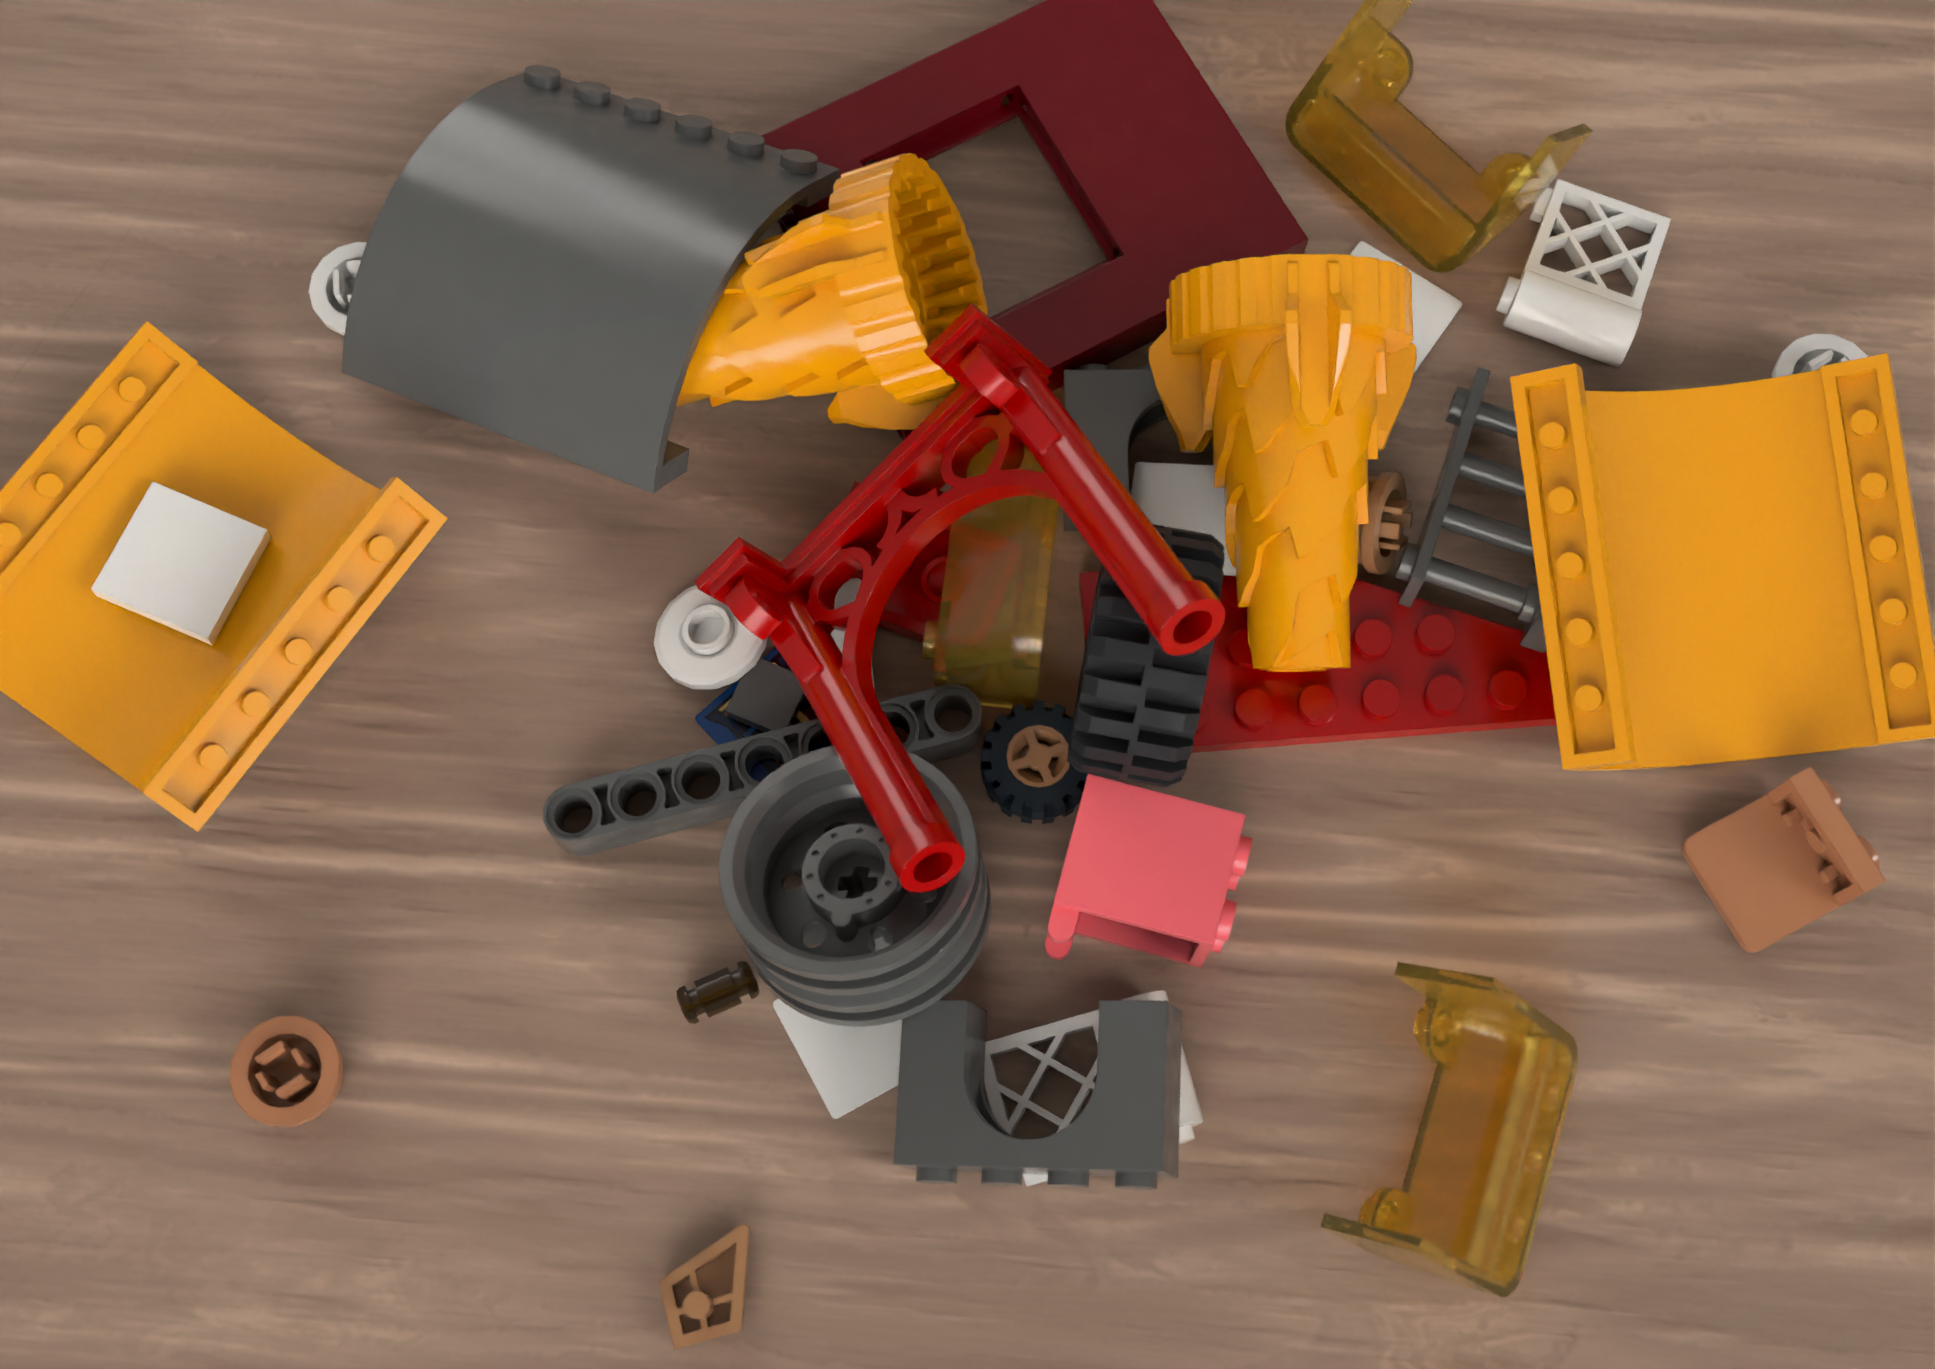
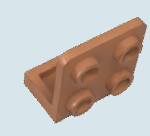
M1811 766L1788 778L1768 794L1689 836L1681 845V852L1741 948L1749 953L1763 950L1887 881L1879 870L1880 862L1874 848L1866 839L1856 835L1842 814V803L1837 792L1827 781L1819 779Z

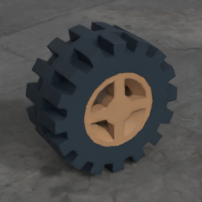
M1033 701V707L1024 708L1023 703L1013 706L1010 714L1005 716L1002 713L994 720L993 728L991 730L988 729L981 750L980 769L982 781L986 786L987 795L993 803L997 802L1001 806V812L1007 816L1017 815L1021 817V822L1032 824V820H1042V824L1054 822V818L1060 815L1065 818L1073 813L1074 808L1080 804L1089 773L1077 771L1067 761L1073 716L1071 717L1066 714V707L1055 704L1054 708L1045 707V701ZM1030 767L1035 771H1039V774L1033 773L1030 770L1024 771V769Z

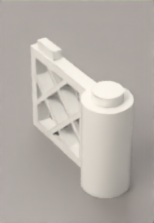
M1557 179L1553 189L1543 185L1541 187L1530 216V220L1540 223L1524 270L1520 280L1511 276L1508 277L1495 311L1506 314L1502 325L1506 328L1619 368L1630 348L1642 316L1641 308L1671 219ZM1564 203L1585 211L1592 223L1571 230L1559 211L1561 204ZM1628 226L1651 234L1648 244L1628 251L1616 230ZM1553 230L1556 236L1550 237ZM1600 235L1613 256L1591 263L1579 242ZM1564 248L1576 269L1563 273L1541 265L1540 262L1543 254ZM1642 261L1639 268L1636 262ZM1621 268L1633 287L1631 295L1627 296L1608 289L1599 275Z
M1163 990L1143 993L1119 1000L1169 1002L1167 993ZM1099 1009L985 1042L984 1085L993 1116L1010 1135L1014 1137L1013 1132L1026 1108L1060 1126L1057 1132L1063 1130L1074 1121L1090 1090H1094L1097 1076V1059L1088 1076L1084 1077L1057 1062L1054 1058L1066 1036L1072 1033L1093 1028L1098 1044ZM1053 1039L1046 1054L1031 1047V1045ZM1182 1044L1179 1144L1195 1139L1192 1127L1204 1122ZM1020 1049L1041 1061L1022 1096L1000 1084L993 1056ZM1050 1066L1082 1084L1064 1119L1031 1102ZM1003 1094L1018 1102L1010 1119ZM1023 1174L1025 1185L1028 1187L1046 1182L1048 1174Z

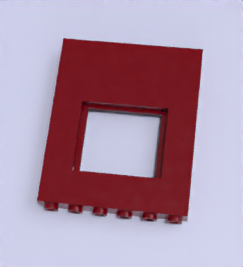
M1045 0L761 135L765 139L766 145L781 150L800 149L814 153L818 157V162L840 169L839 178H841V174L866 166L872 159L875 163L903 153H914L918 158H923L927 161L1019 117L1107 259L989 317L1049 366L1052 373L1047 377L1050 380L1047 385L1052 391L1063 387L1064 370H1076L1078 367L1086 364L1107 365L1158 339L1167 329L1166 300L1169 298V283L1171 280L1176 279L1175 277L1179 274L1187 273L1197 267L1209 266L1223 261H1234L1241 258L1304 254L1308 238L1153 0ZM1007 95L1010 103L1002 106V99ZM1025 104H1026V112H1025V110H1024L1023 107H1022V106L1025 105ZM830 196L807 208L797 204L793 205L777 219L782 232L786 233L790 228L796 226L798 221L829 210ZM1119 253L1120 257L1116 258L1115 255ZM913 430L896 431L901 439L904 440Z

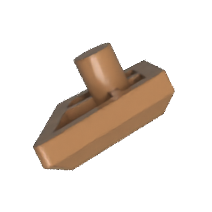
M747 1224L740 1225L658 1281L674 1350L743 1331L750 1243V1227Z

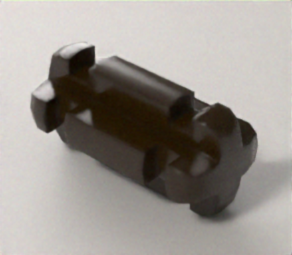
M746 961L738 962L739 969L730 972L728 967L694 981L696 987L687 991L685 985L677 990L678 1003L684 1017L690 1024L698 1023L699 1019L697 1016L706 1013L708 1018L742 1004L740 997L747 994L750 995L751 999L759 995V985L751 966Z

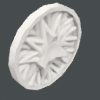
M694 585L685 589L667 605L657 622L654 647L659 664L675 682L694 690H713L738 681L755 667L767 646L768 637L762 640L755 636L735 617L727 605L698 590L697 586Z

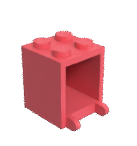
M1088 774L1047 927L1044 945L1046 954L1054 960L1064 959L1070 952L1073 937L1076 934L1201 968L1210 951L1220 953L1224 941H1227L1230 935L1237 902L1225 898L1227 890L1235 891L1239 877H1243L1252 845V838L1241 835L1246 815Z

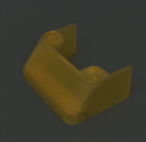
M1364 0L1290 106L1285 120L1286 133L1291 144L1424 267L1434 272H1449L1467 264L1529 209L1593 131L1583 123L1547 136L1532 157L1521 152H1508L1494 158L1482 173L1479 174L1398 101V98L1412 79L1414 63L1409 49L1391 31L1414 0Z
M999 438L987 443L973 457L967 469V478L986 473L998 448ZM1025 446L1024 458L1019 469L1042 473V468ZM1039 496L1004 498L985 504L951 524L939 621H926L922 659L934 660L935 687L946 684H959L968 687L977 695L981 705L1012 709L1013 706L1023 703L1024 708L1033 707V701H1037L1040 660L1059 509L1057 502Z
M1398 962L1394 975L1426 997L1424 1006L1419 1010L1415 1019L1414 1034L1424 1056L1437 1064L1401 1190L1388 1186H1383L1376 1190L1362 1205L1358 1222L1324 1213L1320 1227L1377 1256L1481 1292L1507 1297L1517 1288L1527 1261L1577 1072L1578 1051L1576 1042L1570 1033L1494 977Z

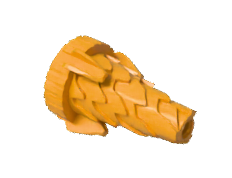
M903 153L841 174V178L836 179L833 185L834 192L830 195L829 210L798 221V224L790 228L786 233L765 239L755 249L744 253L745 258L724 289L699 339L676 407L706 398L710 399L711 405L714 407L735 400L761 401L787 395L794 397L814 396L837 392L827 409L828 417L834 424L847 423L862 428L914 430L961 384L931 361L924 350L971 303L988 315L981 273L977 266L971 240L967 235L965 224L956 205L935 170H932L929 164L923 158H918L916 154Z
M1284 254L1241 258L1234 261L1213 263L1209 266L1191 269L1187 273H1181L1169 283V298L1166 300L1167 329L1149 347V363L1167 418L1178 436L1181 452H1202L1213 438L1214 488H1224L1225 543L1231 565L1236 569L1238 607H1247L1248 645L1251 650L1253 668L1270 672L1324 671L1330 668H1351L1349 594L1355 583L1358 570V524L1369 523L1368 459H1378V451L1384 450L1391 430L1411 386L1417 360L1416 346L1411 342L1413 341L1412 273L1405 266H1399L1392 261L1342 254Z

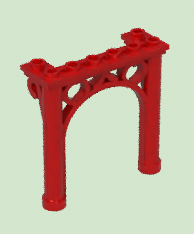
M972 303L924 350L931 361L961 384L784 560L780 562L738 537L694 581L698 590L727 605L735 617L755 636L762 640L769 637L793 672L891 850L889 862L901 885L906 890L917 893L937 889L953 879L965 862V851L877 700L871 672L872 651L879 621L894 588L918 554L937 535L967 513L1000 499L1014 496H1039L1057 502L1069 516L1166 653L1186 655L1201 649L1218 634L1225 621L1224 606L1209 586L1202 581L1193 579L1047 385L1050 382L1047 377L1052 373L1049 366ZM999 438L998 448L986 473L967 478V469L973 457L987 443ZM1025 446L1042 468V473L1019 469L1024 458ZM945 484L949 485L951 489L943 493L940 490ZM881 549L882 552L878 558L873 555L876 551ZM863 569V579L855 601L835 609V598L839 589L850 580L853 574ZM834 629L845 631L842 652L831 635Z

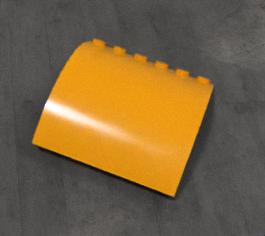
M146 321L0 489V691L199 832L448 518L398 477H391L380 490L329 460L239 397L198 365V361ZM152 481L265 528L271 535L267 547L213 645L99 598L91 590Z
M1888 353L1820 366L1819 370L1727 385L1660 391L1585 390L1582 368L1577 363L1510 377L1563 770L1611 771L1715 764L1838 751L1935 738V638L1892 365Z

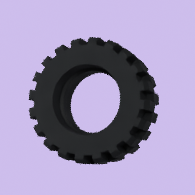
M1153 524L1193 579L1206 583L1218 600H1220L1224 573V545L1211 534ZM1102 563L1079 679L1067 761L1079 772L1168 787L1180 782L1187 769V762L1191 755L1203 695L1205 693L1214 638L1201 649L1186 655L1166 653Z

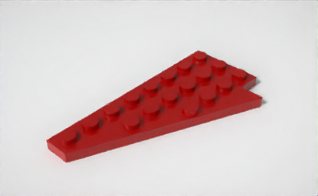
M1099 571L1079 573L1078 583L1085 646ZM1223 575L1219 601L1225 609V621L1221 630L1214 638L1207 674L1208 678L1191 753L1557 725L1547 650L1541 653L1521 646L1520 641L1523 635L1521 630L1419 598H1415L1409 608L1398 604L1401 596L1400 592L1356 579L1349 594L1351 668H1330L1324 671L1270 672L1259 670L1258 668H1253L1251 650L1248 645L1247 607H1238L1236 576Z

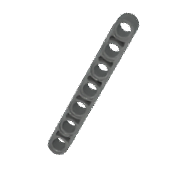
M946 684L879 702L890 724L901 727L908 733V739L903 743L906 751L919 756L931 764L966 754L979 742L982 733V708L977 695L968 687L959 684ZM947 710H960L969 716L971 721L966 728L956 732L943 730L936 722L941 713ZM817 718L568 784L555 790L547 798L543 808V821L549 833L565 851L577 856H584L733 817L743 800L760 783L750 777L751 770L757 762L773 758L779 760L784 765L799 756L815 751L820 745L831 741ZM702 775H712L720 779L719 788L712 796L706 799H696L688 795L690 784L696 778ZM644 791L657 795L656 803L649 813L642 816L626 814V805L633 795ZM578 808L593 810L591 823L585 830L578 833L563 831V823L571 811Z

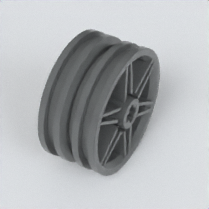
M833 746L799 756L765 777L743 800L726 830L719 858V881L723 901L729 916L743 941L756 971L766 986L786 1005L812 1019L840 1026L864 1027L891 1023L910 1017L943 998L965 977L980 954L986 940L992 910L991 890L969 808L961 793L943 772L912 753L907 752L965 851V862L961 870L953 879L937 889L917 893L908 891L901 885L889 862L891 850ZM792 873H795L803 880L801 886L794 890L783 888L786 878ZM936 897V898H935L933 901H931V902L923 903V902H925V901H928V900H930V899ZM883 936L884 941L890 944V946L874 951L876 946L874 939ZM821 943V944H820L819 946H817V947L809 948L810 946H813V945H816V944Z

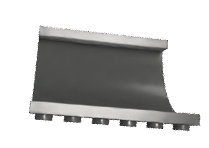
M544 65L528 66L525 68L524 73L481 89L459 104L424 139L396 180L375 221L355 278L343 342L342 373L653 494L687 471L689 448L668 441L671 422L699 339L724 289L745 258L744 253L750 251L766 230L793 205L797 204L807 208L833 194V185L836 179L839 178L840 169L818 162L817 155L809 151L800 149L781 150L766 145L765 139L754 133H729L712 127L713 123L708 118L698 115L678 116L662 111L661 105L654 100L645 98L626 99L611 94L610 87L605 84L591 81L577 83L562 78L561 72L556 68Z

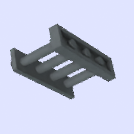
M1479 367L1469 389L1458 386L1451 401L1445 422L1454 424L1455 428L1418 543H1406L1396 570L1395 578L1405 581L1398 604L1410 608L1424 581L1517 612V619L1526 622L1520 645L1544 653L1546 651V642L1538 584L1529 583L1527 588L1432 557L1440 529L1444 528L1533 558V565L1535 566L1530 530L1449 504L1457 476L1526 498L1522 470L1465 452L1474 425L1518 439L1515 412L1481 401L1491 371Z

